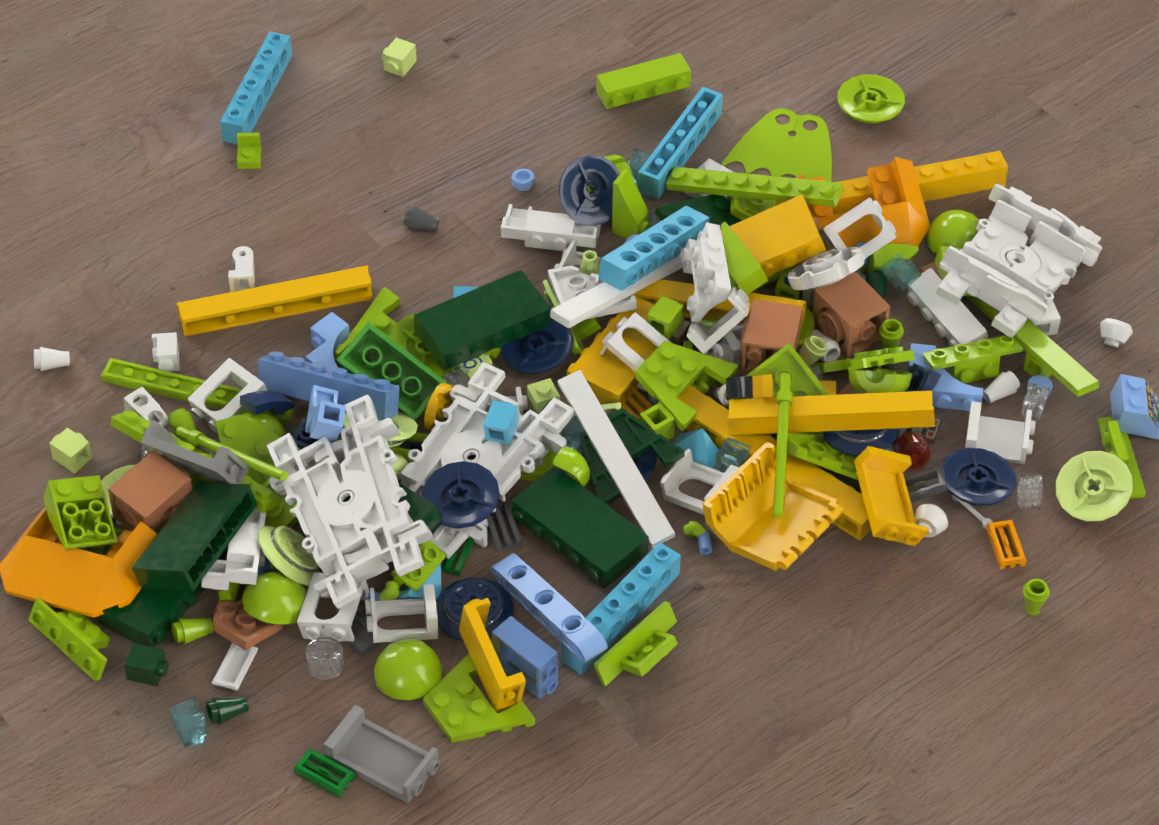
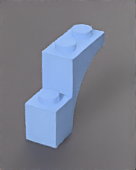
M331 312L310 327L311 343L315 350L305 356L306 362L324 363L326 367L334 369L338 368L335 363V351L340 344H343L348 339L350 333L349 324Z
M911 343L910 350L914 351L915 360L908 362V372L910 373L913 363L932 370L923 359V353L936 349V346ZM944 368L933 370L941 374L938 383L932 390L933 407L970 411L972 401L982 403L983 388L970 386L958 381L948 374Z
M317 385L313 386L305 432L310 433L311 438L320 440L326 436L331 443L337 440L343 428L346 410L345 405L337 404L339 391Z

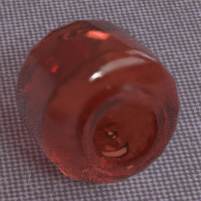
M911 431L904 433L898 438L896 451L897 453L910 456L912 465L908 467L909 469L921 468L927 464L931 452L928 439L924 434Z

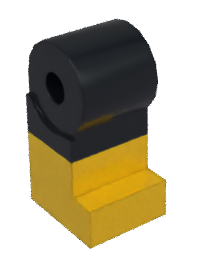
M773 375L726 378L727 398H773Z

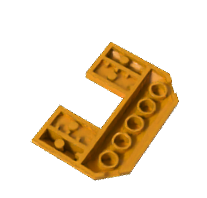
M895 157L891 164L869 167L867 175L874 200L881 206L883 211L881 214L886 221L889 220L896 229L895 235L897 238L889 243H905L919 246L929 230L930 224L913 162ZM802 174L796 178L805 179V175ZM824 177L810 178L808 180L824 181ZM807 204L812 216L818 217L819 231L845 214L833 215L831 206ZM867 214L837 234L845 246L849 248L855 247L856 243L869 242L878 236L881 230L872 216ZM822 238L826 251H830L829 247Z
M45 507L0 563V574L6 594L34 602L35 599L40 598L49 606L92 618L104 614L103 610L116 605L119 608L127 606L141 589L132 567L158 534L140 521L133 531L124 529L117 539L118 543L113 544L105 556L77 548L65 550L48 518Z

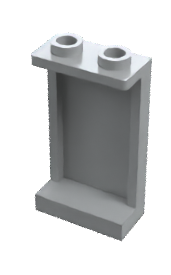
M154 420L151 421L149 427L144 431L141 443L150 451L154 450L159 455L168 457L176 467L215 482L241 484L249 469V466L229 448L221 445L214 459L177 446V439Z
M354 705L324 743L325 757L349 769L357 777L409 804L414 796H418L422 792L425 781L430 775H435L440 766L438 749L432 747L427 752L365 719L364 709L357 705Z

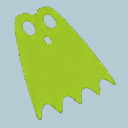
M775 109L759 120L739 140L722 162V166L732 162H741L746 173H751L759 168H765L770 171L772 176L781 177L785 174H792L798 177L804 174L805 179L823 176L824 181L831 182L832 151L827 125L819 116L811 114L798 115L792 110ZM784 114L790 118V121L787 124H779L775 119L778 115ZM809 120L814 121L818 127L815 130H806L803 127V123ZM795 131L796 135L789 136L788 132Z

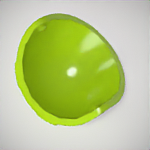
M570 447L562 448L553 461L554 466L568 472L567 475L585 487L590 477L587 461L576 450Z

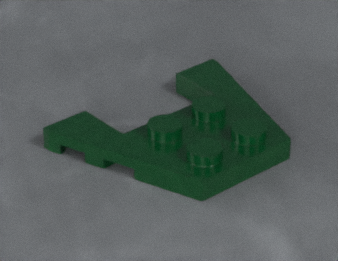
M713 194L659 206L654 213L662 221L687 205L710 217L709 223L720 225V228L723 222L731 226L742 221L730 214L731 202L725 196Z
M623 408L607 416L632 460L647 450L652 449L665 468L685 456V451L682 448L668 442L666 437L661 434L658 435L649 429L645 423ZM583 431L579 434L597 498L608 505L621 497V493L608 476V470L586 432Z

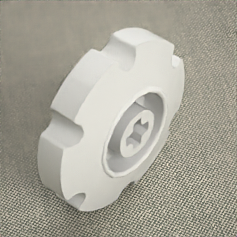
M859 247L830 250L807 259L804 263L792 269L788 273L787 278L793 290L823 287L833 284L858 270L864 265L865 259Z

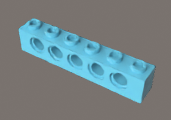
M269 31L220 120L222 140L224 142L237 144V133L252 132L292 58L291 36Z
M705 87L700 89L639 170L638 190L640 193L659 200L667 189L665 183L673 168L685 165L722 115L723 94Z
M686 205L602 257L598 279L621 291L658 267L663 266L669 260L676 258L680 254L681 249L686 247L689 239L697 240L698 233L703 231L706 222L709 223L710 217Z
M661 542L586 617L602 634L608 648L680 574L681 555ZM561 643V662L580 675H583L605 651L588 662L583 663Z

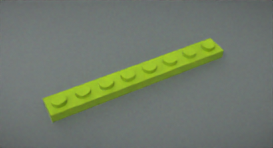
M674 167L665 183L667 189L673 191L786 202L803 194L807 204L836 207L845 190L843 184L839 182Z
M126 410L112 416L110 426L141 443L144 431L149 427L151 421L140 417L134 411ZM171 433L177 439V446L214 459L212 455L200 451L193 444L187 443ZM197 475L210 483H218L213 480L202 477L200 475ZM245 475L241 484H249L258 503L255 509L265 513L280 506L282 496Z

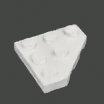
M574 266L548 270V278L558 305L604 282L598 279L599 275L581 273L580 268ZM632 294L587 319L637 309L636 298Z

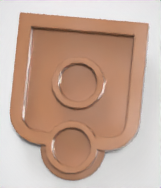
M242 600L235 603L231 601L219 602L213 610L214 631L245 651L280 631L284 625L267 623L252 617L244 610Z

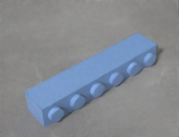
M276 351L270 352L269 355L258 359V379L265 384L269 391L310 401L311 390L314 385L339 391L337 404L341 405L348 404L368 394L372 399L378 420L382 421L398 415L399 386L390 384L388 380L371 379L366 374L348 373L343 368H329L324 363L306 362L304 358H290L284 356L282 352Z

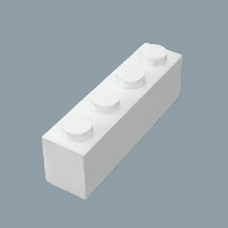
M931 268L907 282L909 291L907 297L913 306L918 305L927 322L932 321L939 336L942 338L946 337L950 347L988 339L987 330L961 301L956 305L936 294V290L942 280Z

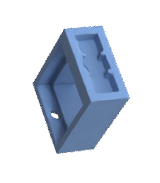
M512 616L492 631V645L504 672L508 676L522 672L526 680L525 689L538 700L546 694H551L557 688L558 652Z

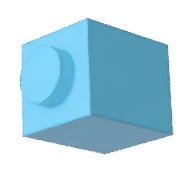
M492 401L483 424L486 440L511 444L519 423L517 405L505 401Z

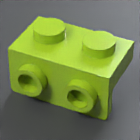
M430 540L422 543L419 547L425 566L401 577L396 572V569H394L390 574L394 577L392 581H397L400 587L405 584L414 592L420 589L447 555Z

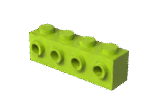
M678 53L599 74L596 76V92L605 108L610 109L688 88L691 82V69L682 54Z

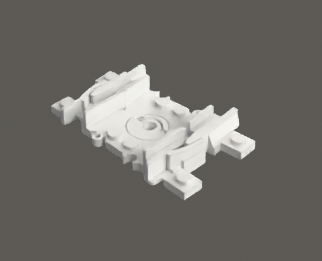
M995 184L988 198L996 203L989 219L979 220L976 227L978 233L971 242H965L963 249L959 251L949 246L940 263V268L948 272V274L938 286L936 294L956 305L966 292L978 297L1000 311L994 318L991 326L1012 338L1024 326L1027 318L1035 323L1042 321L1048 309L1047 305L1051 304L1054 299L1053 293L1061 284H1068L1070 278L1074 277L1077 271L1076 268L1081 262L1087 266H1093L1096 263L1102 247L1099 245L1101 237L1083 226L1079 228L1073 221L1056 209L1048 210L1031 202L1032 197L1012 186L1010 189H1007L999 184ZM1027 227L1034 230L1029 241L1031 244L1029 247L1025 245L1028 240V236L1024 233Z
M483 362L469 380L468 388L457 384L450 391L453 403L449 408L442 410L443 416L448 419L445 422L434 421V429L421 445L422 452L418 449L409 451L410 463L400 473L401 484L422 497L425 482L434 471L449 463L466 461L478 463L491 471L498 481L499 499L505 501V494L521 477L520 471L522 469L525 473H531L535 470V464L538 466L543 464V458L549 452L544 447L556 454L562 448L567 447L566 439L560 436L559 433L575 416V409L554 397L539 415L529 410L522 416L519 412L518 402L495 392L505 379V372ZM493 400L510 402L518 407L519 423L510 445L486 440L483 424ZM468 456H476L474 460L467 459ZM485 519L474 526L460 529L445 527L438 523L433 529L435 532L430 541L447 554L446 558L448 559L469 537L473 538L475 543L485 548L488 545V521Z
M368 394L345 404L351 425L341 430L342 440L331 443L325 436L299 451L294 438L288 433L267 445L275 466L288 473L285 481L270 477L271 487L278 495L286 496L285 501L289 505L297 503L289 511L294 517L298 518L302 530L307 536L302 542V547L307 553H313L316 563L327 577L314 584V587L322 597L330 594L334 605L338 609L362 596L356 583L389 569L387 563L393 561L396 572L400 577L425 566L418 545L433 538L432 532L422 520L413 522L409 517L408 510L410 504L407 500L398 502L402 496L407 494L403 488L399 487L395 471L391 467L397 462V457L390 450L387 440L400 433L390 418L378 421L372 399ZM350 495H351V498H350L349 501L343 502V500H344L347 496H350Z

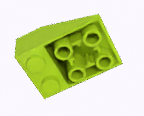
M100 475L48 480L43 499L48 518L65 550L118 543Z

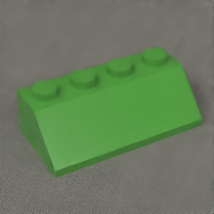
M369 322L337 358V361L353 374H366L368 378L375 380L385 379L390 381V384L398 385V408L415 421L425 414L428 402L437 386L441 383H447Z

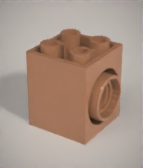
M856 271L833 284L815 289L812 313L815 327L822 334L839 344L840 353L846 359L854 356V353L862 352L881 342L879 328L885 320L889 319L890 305Z
M753 299L750 316L745 318L741 334L740 351L743 352L741 376L749 374L788 343L797 352L800 341L803 306Z
M153 450L108 489L112 513L115 515L116 520L129 531H133L138 523L142 521L158 534L192 491V479L185 470L176 468L168 457L161 456Z

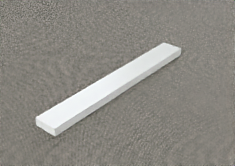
M679 255L622 291L603 282L551 309L550 317L565 327L570 328L683 268L682 262L679 261Z
M581 370L559 379L558 385L570 406L575 409V415L641 530L649 536L651 547L654 548L659 542L664 543L674 538V530Z

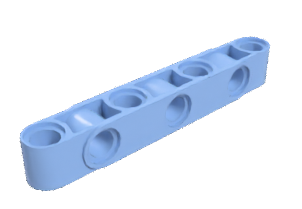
M515 553L510 554L491 566L492 574L497 582L581 662L586 663L608 649L607 643L598 629Z

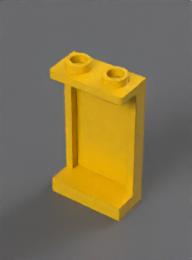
M868 446L854 460L873 537L916 546L929 533L928 527L917 525L903 475V472L912 465L910 456Z
M488 598L483 600L474 599L463 606L459 632L492 707L496 712H500L521 702L526 680L522 672L506 676L485 629L490 601Z

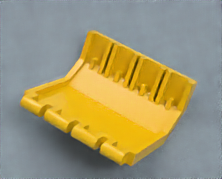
M766 442L727 481L723 482L705 500L702 506L707 525L730 551L774 571L778 568L786 570L798 558V555L800 556L814 542V539L816 540L844 512V509L839 505L837 499L796 483L786 474L783 518H774L775 445Z

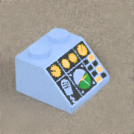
M1120 374L1110 393L1112 420L1118 421L1120 431L1123 433L1159 439V399L1145 379Z

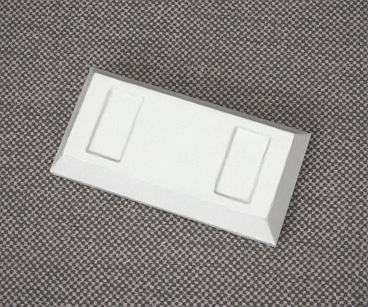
M232 643L212 684L237 692L258 651V647L252 646L245 651Z

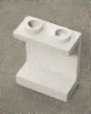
M972 401L965 448H982L997 453L1008 462L1025 464L1026 455H1032L1034 440L1029 439V435L1034 436L1036 421L1031 420L1032 410L1027 409L1025 422L980 416L982 403Z

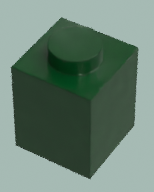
M137 643L132 644L124 662L127 680L157 687L161 677L166 676L169 667L164 649Z

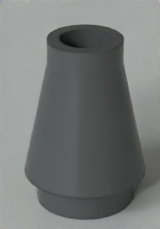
M416 206L414 208L408 207L403 225L408 226V229L436 232L440 218L434 217Z

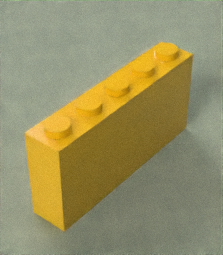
M803 194L729 226L760 264L767 277L826 251Z
M635 296L637 309L620 312L615 318L612 317L603 332H599L590 347H586L576 363H572L567 370V376L581 370L600 404L621 403V399L627 403L625 397L629 395L632 397L633 394L629 388L633 390H638L639 388L637 386L639 381L635 378V371L609 349L603 355L599 354L604 347L603 339L610 331L614 334L618 331L615 327L624 316L629 319L636 312L647 321V314L655 304L638 296ZM627 328L622 333V339L626 345L645 361L658 348L636 329Z

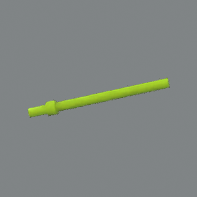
M789 373L781 374L780 391L777 392L779 415L773 501L774 518H783L789 406L792 404L793 396L792 392H790L791 374Z
M181 426L176 429L177 436L186 439L188 443L193 444L195 447L202 446L217 453L221 445L229 448L250 468L280 481H285L288 477L286 471L209 439L200 431H191Z

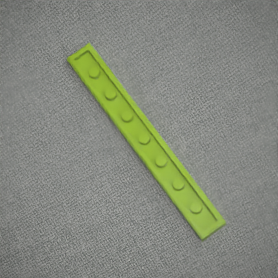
M966 296L992 321L1000 313V311L978 297ZM1027 318L1024 326L1014 335L1024 350L1077 397L1099 388V381Z
M114 358L109 359L101 374V381L136 390L143 387L148 393L189 402L188 398L206 381ZM220 384L207 397L205 406L221 410L242 389ZM294 402L295 408L283 414L274 415L268 410L265 413L276 417L282 425L288 426L296 409V402ZM245 408L240 415L250 411Z

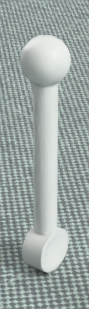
M952 495L954 501H959L982 522L983 528L986 529L987 523H992L990 518H984L969 503L963 502Z

